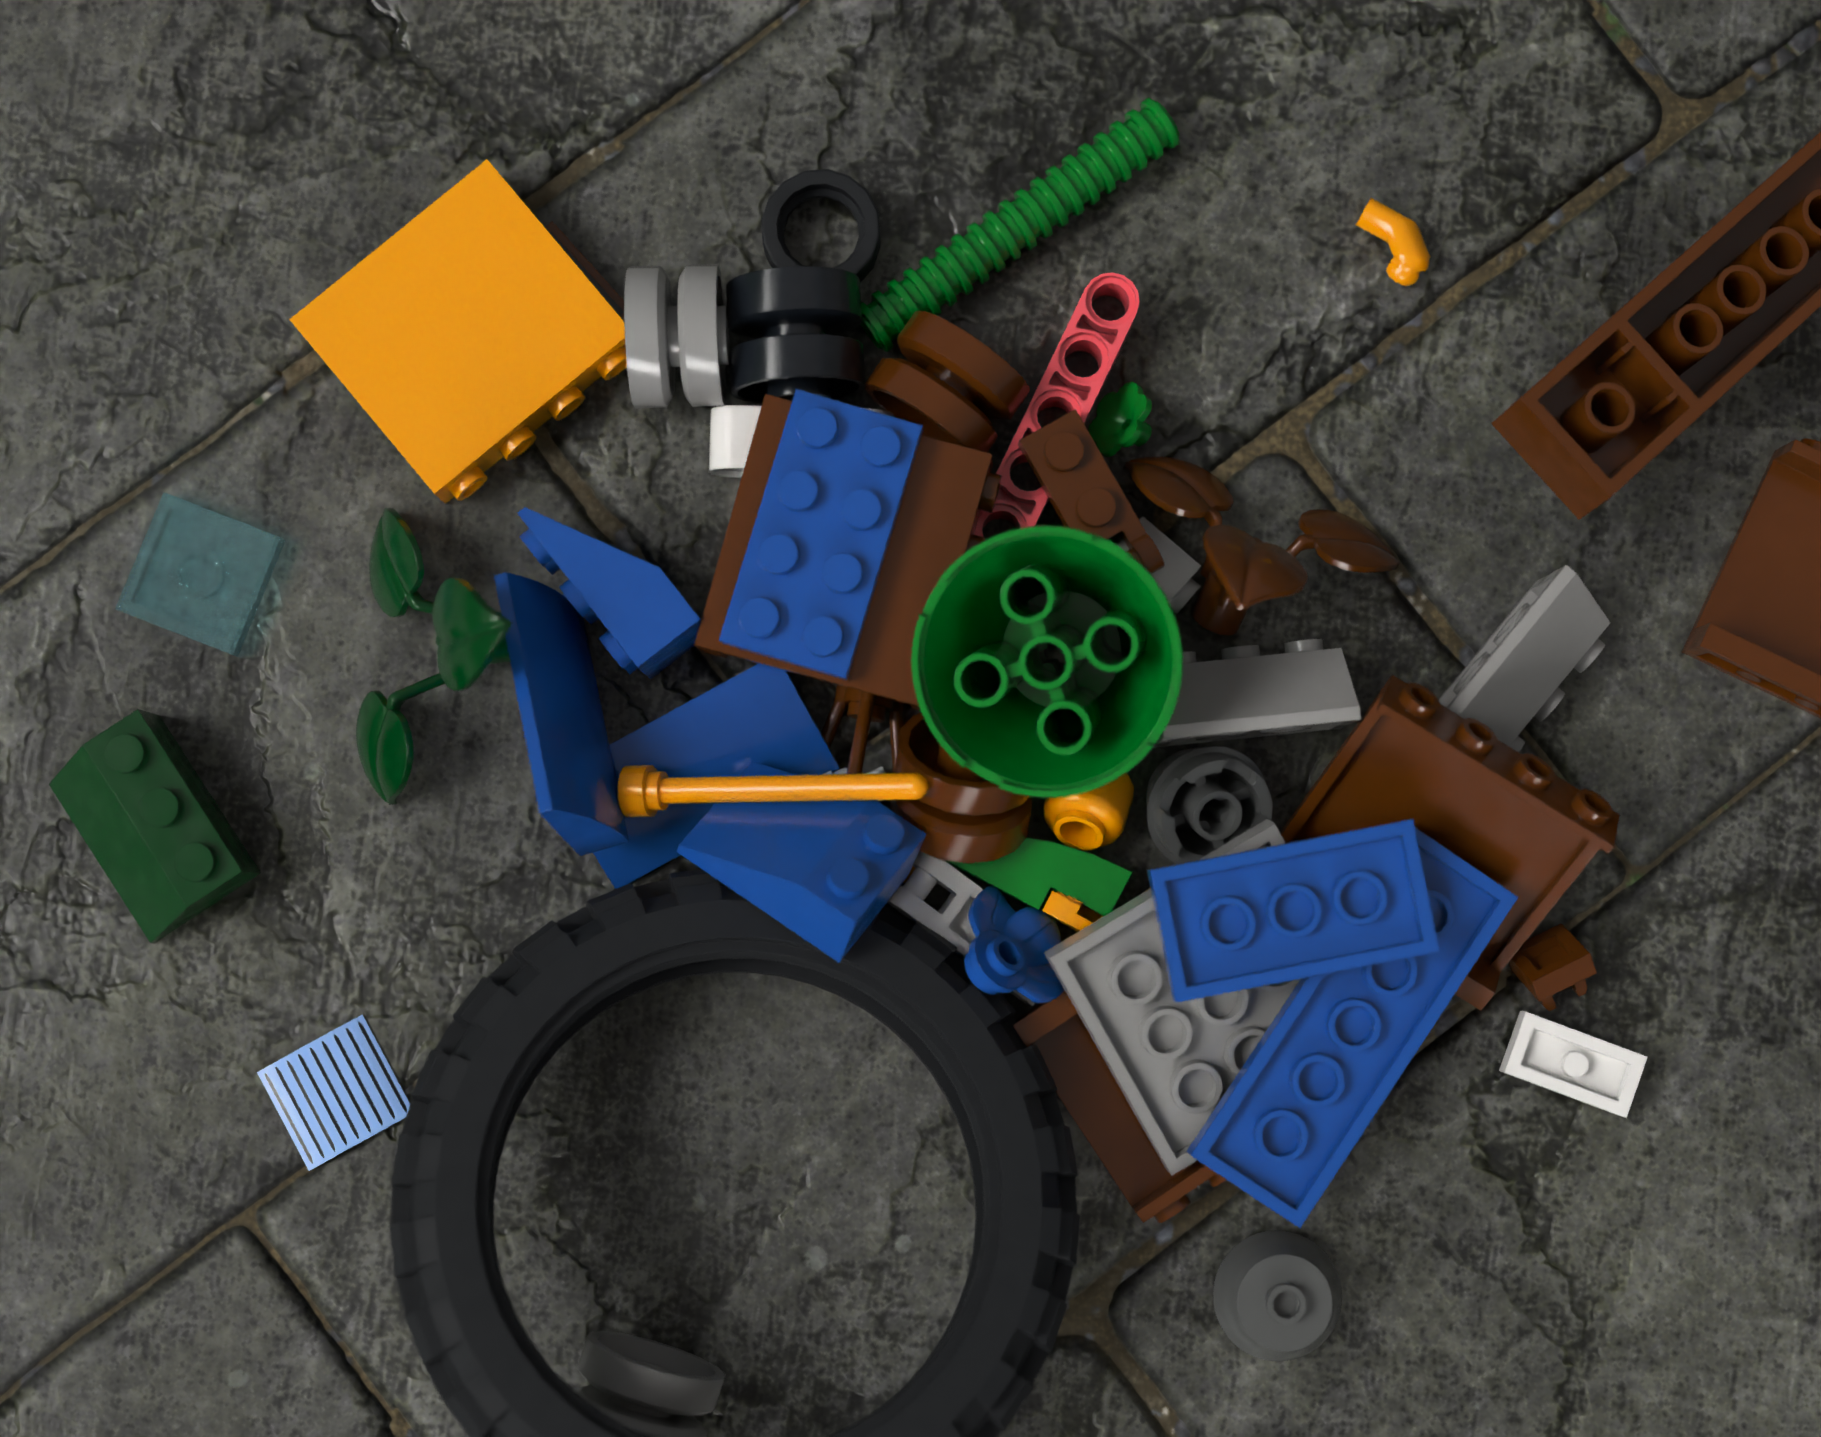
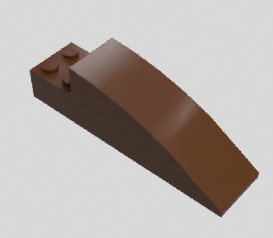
M1821 132L1491 423L1578 520L1611 498L1821 306Z

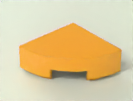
M1059 891L1057 893L1051 892L1042 909L1046 914L1077 932L1103 917L1082 905V902Z

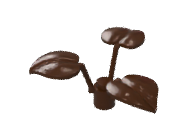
M1169 457L1137 458L1126 462L1123 469L1130 471L1132 480L1141 492L1160 508L1187 518L1204 517L1207 521L1209 528H1207L1202 538L1206 551V560L1200 570V574L1206 580L1194 603L1191 614L1198 624L1211 632L1220 635H1234L1237 633L1250 606L1267 599L1290 596L1302 591L1308 581V575L1295 557L1303 550L1315 549L1319 557L1328 564L1353 572L1375 573L1396 570L1400 564V561L1394 557L1390 549L1371 530L1360 522L1339 512L1323 509L1304 512L1298 521V525L1305 534L1298 536L1285 550L1277 545L1262 542L1259 538L1252 537L1238 528L1222 525L1223 519L1219 512L1230 510L1234 499L1225 485L1207 470L1187 461Z

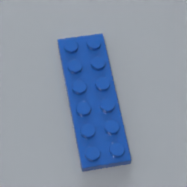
M1415 828L1439 952L1301 978L1187 1150L1192 1157L1298 1228H1301L1518 899L1516 895L1417 828Z

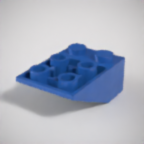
M526 507L517 513L529 528L519 536L551 575L560 569L563 571L568 580L559 586L560 590L590 625L598 619L601 620L608 631L599 637L600 641L629 675L639 669L651 680L695 646L701 619L660 567Z

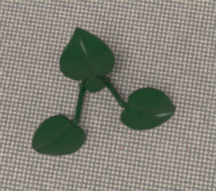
M384 508L370 551L369 572L374 597L383 612L390 617L404 616L408 605L414 610L433 614V623L437 634L435 641L438 645L437 662L440 672L393 692L388 697V700L381 691H371L366 695L360 707L356 726V742L362 767L369 782L379 796L389 805L397 804L395 799L404 790L408 782L414 757L411 730L405 716L400 712L401 706L406 700L443 684H446L453 691L466 690L475 683L488 664L510 662L506 634L512 626V622L502 616L501 612H496L475 588L462 578L446 579L441 584L435 601L425 600L417 591L424 578V565L415 536L395 509Z

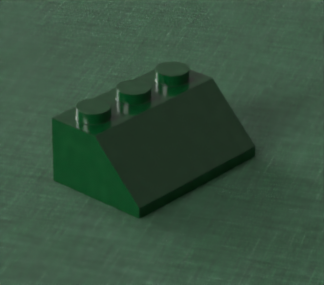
M139 709L135 710L83 744L49 783L54 794L150 943H155L261 873L160 715Z

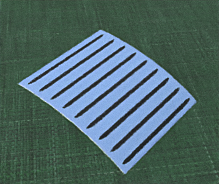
M363 1014L257 1072L309 1171L406 1118L410 1107L404 1091Z

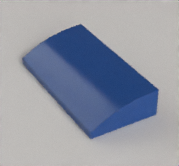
M508 572L495 575L494 579L501 615L512 622V626L506 634V642L539 813L579 856L629 842L625 818L618 802V784L583 617L564 595L549 586Z
M759 663L610 744L617 784L620 772L626 765H653L657 771H665L669 778L740 776L752 761L795 775H822L828 771L833 773L840 769L788 671ZM715 803L669 804L666 810H658L654 817L624 816L629 842L596 851L593 854L615 889L628 885L682 856L677 853L679 844Z

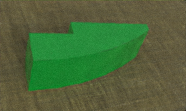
M1026 838L1015 852L994 861L961 863L945 860L955 868L989 886L998 888L1002 893L1028 907L1039 910L1049 890L1079 900L1082 902V905L1103 917L1112 912L1132 874L1131 871L1094 854L1055 842Z

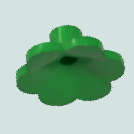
M1134 382L1124 384L1118 393L1110 392L1106 394L1097 406V417L1088 427V432L1104 457L1115 455L1121 447H1130L1133 444L1136 446L1144 445L1151 436L1152 428L1145 420L1151 412L1152 402L1150 398L1143 394L1142 387Z

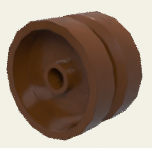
M915 311L897 337L901 353L907 361L900 358H882L866 381L865 390L884 410L892 412L895 418L923 425V436L988 453L998 436L988 417L1011 420L1028 396L1030 387L1007 361L963 329L932 313Z
M922 713L914 715L901 727L894 771L895 773H919L923 775L928 782V791L922 798L916 800H890L889 809L927 834L920 852L940 860L961 863L994 861L1015 852L1027 838L1032 796L1000 789L998 785L980 777L966 766L962 767L939 744L929 729Z

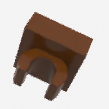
M1562 923L1526 940L1508 962L1511 971L1548 1011L1556 1009L1553 995L1568 987H1571L1579 997L1586 994L1587 982L1585 979L1597 973L1591 954Z

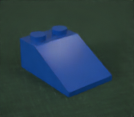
M752 761L740 776L795 774ZM876 800L715 803L679 844L677 853L840 963L876 915L908 877L927 834Z

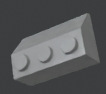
M1565 565L1539 579L1532 585L1438 700L1441 705L1462 718H1473L1484 723L1495 733L1498 740L1519 752L1525 744V741L1518 736L1533 717L1541 722L1556 708L1565 695V692L1558 686L1573 668L1582 673L1597 658L1605 647V643L1598 637L1611 622L1578 574L1568 565Z
M1307 639L1284 643V654L1260 656L1259 645H1248L1222 649V660L1197 662L1196 652H1183V674L1179 697L1166 729L1152 748L1337 730L1361 720L1360 706L1342 648L1323 649L1322 639Z

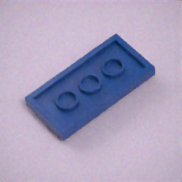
M796 389L720 634L719 642L721 644L842 680H848L923 434V425Z
M1413 819L1147 870L1172 999L1175 1003L1439 952Z

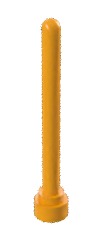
M626 765L622 768L618 779V802L621 812L625 817H654L658 810H666L669 804L916 800L922 798L928 791V782L919 773L669 778L665 771H657L653 765Z

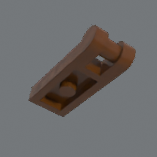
M1076 409L1019 440V448L1065 527L1080 529L1106 540L1121 534L1129 548L1127 552L1137 559L1150 574L1165 567L1157 546L1143 528Z

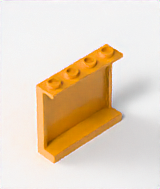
M488 159L289 319L431 491L445 504L454 497L458 501H462L471 496L486 482L488 478L484 473L502 457L510 461L525 452L536 440V435L533 432L552 416L556 421H559L575 411L585 399V395L582 392L601 376L605 381H608L627 368L624 321Z

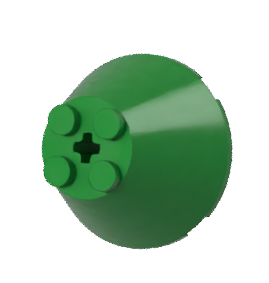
M1046 525L1025 527L996 535L974 546L949 566L939 578L940 580L931 592L922 613L919 614L915 627L911 657L912 678L916 698L929 729L939 744L962 767L966 766L980 777L998 785L1000 789L1033 797H1064L1099 788L1117 779L1141 761L1156 744L1167 727L1179 697L1183 674L1182 641L1176 617L1164 591L1149 571L1130 553L1109 540L1080 529ZM1051 644L1057 645L1065 655L1066 667L1062 668L1059 660L1056 658L1047 660L1044 649Z

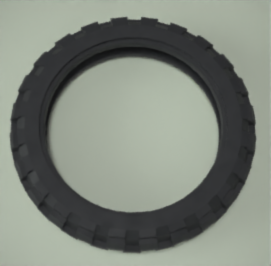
M702 869L669 873V878L636 887L630 883L586 901L585 907L556 923L551 920L513 948V954L488 978L483 977L452 1015L453 1020L435 1050L430 1051L412 1091L410 1107L402 1133L398 1137L391 1181L390 1235L394 1273L405 1320L423 1366L446 1407L469 1437H651L633 1430L604 1414L576 1393L551 1368L533 1344L519 1320L504 1285L497 1259L494 1234V1194L499 1162L515 1115L536 1077L554 1054L578 1030L602 1012L632 995L674 980L713 973H756L800 981L836 994L867 1011L890 1028L909 1046L930 1071L950 1104L965 1142L974 1183L976 1220L972 1257L966 1283L956 1311L941 1340L923 1366L899 1392L877 1410L858 1422L826 1437H997L1007 1428L1032 1391V1385L1048 1353L1052 1352L1068 1306L1066 1299L1073 1266L1077 1264L1080 1214L1077 1213L1075 1186V1177L1078 1175L1070 1127L1064 1124L1055 1095L1057 1086L1038 1046L1031 1044L1026 1047L1012 1026L1017 1022L1014 1017L1015 1009L1001 993L996 995L987 994L971 982L965 970L964 960L955 952L957 949L955 945L919 921L914 923L886 906L881 909L848 953L838 963Z

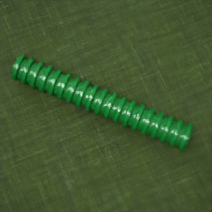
M1151 98L1145 99L1140 103L1141 111L1138 112L1131 109L1125 114L1124 123L1116 120L1109 125L1110 133L1099 132L1093 137L1094 144L1092 146L1087 143L1079 146L1076 157L1068 154L1061 160V168L1054 165L1046 170L1047 178L1044 180L1039 177L1034 178L1030 181V190L1026 191L1020 188L1014 193L1015 200L1013 202L1005 199L998 204L999 212L996 214L992 211L985 213L982 216L983 223L981 225L975 222L971 223L966 227L967 235L963 237L957 233L950 239L952 244L950 247L946 248L944 245H940L934 250L936 257L933 259L927 256L919 260V269L915 271L909 267L903 272L904 279L898 282L892 279L887 283L888 291L884 294L877 290L871 295L872 302L866 305L864 302H861L862 323L860 325L877 348L883 349L885 352L890 351L894 348L892 341L898 337L915 311H926L939 316L942 313L940 307L943 304L949 307L958 302L957 294L960 292L966 296L974 290L972 285L974 282L977 281L980 284H984L989 280L988 272L994 270L999 273L1005 269V260L1016 261L1021 257L1020 250L1023 247L1031 250L1037 246V237L1040 236L1047 239L1053 234L1052 227L1054 225L1062 228L1069 223L1068 215L1073 214L1077 217L1085 211L1084 204L1086 202L1091 205L1099 202L1100 192L1103 191L1110 194L1116 189L1117 180L1125 183L1132 178L1131 170L1142 171L1148 167V158L1156 161L1164 155L1163 148L1165 146L1169 149L1176 147L1179 144V131L1168 111L1159 102Z

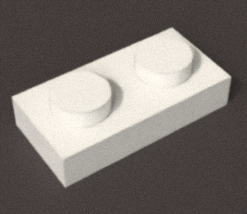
M1520 1011L1499 1071L1627 1118L1648 1057L1529 1012Z

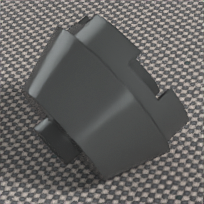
M1198 747L1173 753L1155 769L1149 780L1146 793L1147 822L1152 840L1159 851L1176 864L1199 860L1266 820V818L1270 821L1272 818L1271 794L1261 770L1245 754L1228 747Z
M1264 1231L1242 1240L1225 1256L1216 1273L1213 1287V1304L1222 1330L1238 1348L1259 1359L1289 1361L1311 1353L1332 1333L1341 1311L1342 1287L1335 1265L1327 1253L1315 1242L1300 1234L1289 1231Z

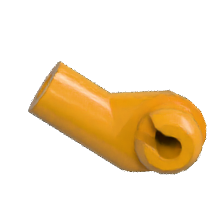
M1370 198L1356 226L1388 243L1393 258L1387 266V275L1401 285H1413L1419 279L1420 272L1427 271L1430 261V254L1418 225L1410 218Z

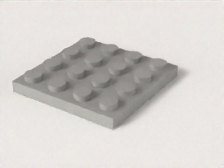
M1266 819L1199 860L1284 844L1285 841L1276 824ZM1150 888L1048 949L1044 954L1163 1166L1173 1176L1197 1161L1187 1152L1188 1148L1300 979L1175 1003L1172 999Z

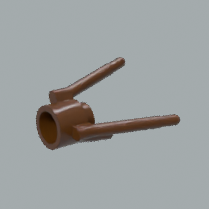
M837 685L834 703L821 732L829 749L847 705H849L847 716L855 718L857 721L847 774H862L871 722H885L886 712H889L892 773H895L900 729L904 725L903 711L905 703Z

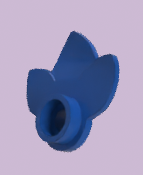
M994 886L986 887L977 894L968 912V918L975 938L970 944L964 961L965 970L971 982L981 991L991 995L1010 993L1016 990L1035 1003H1049L1060 996L1064 988L1044 954L1045 951L1061 942L1060 931L1053 917L1041 909L1037 910L1033 907H1026L1015 912L1001 891Z

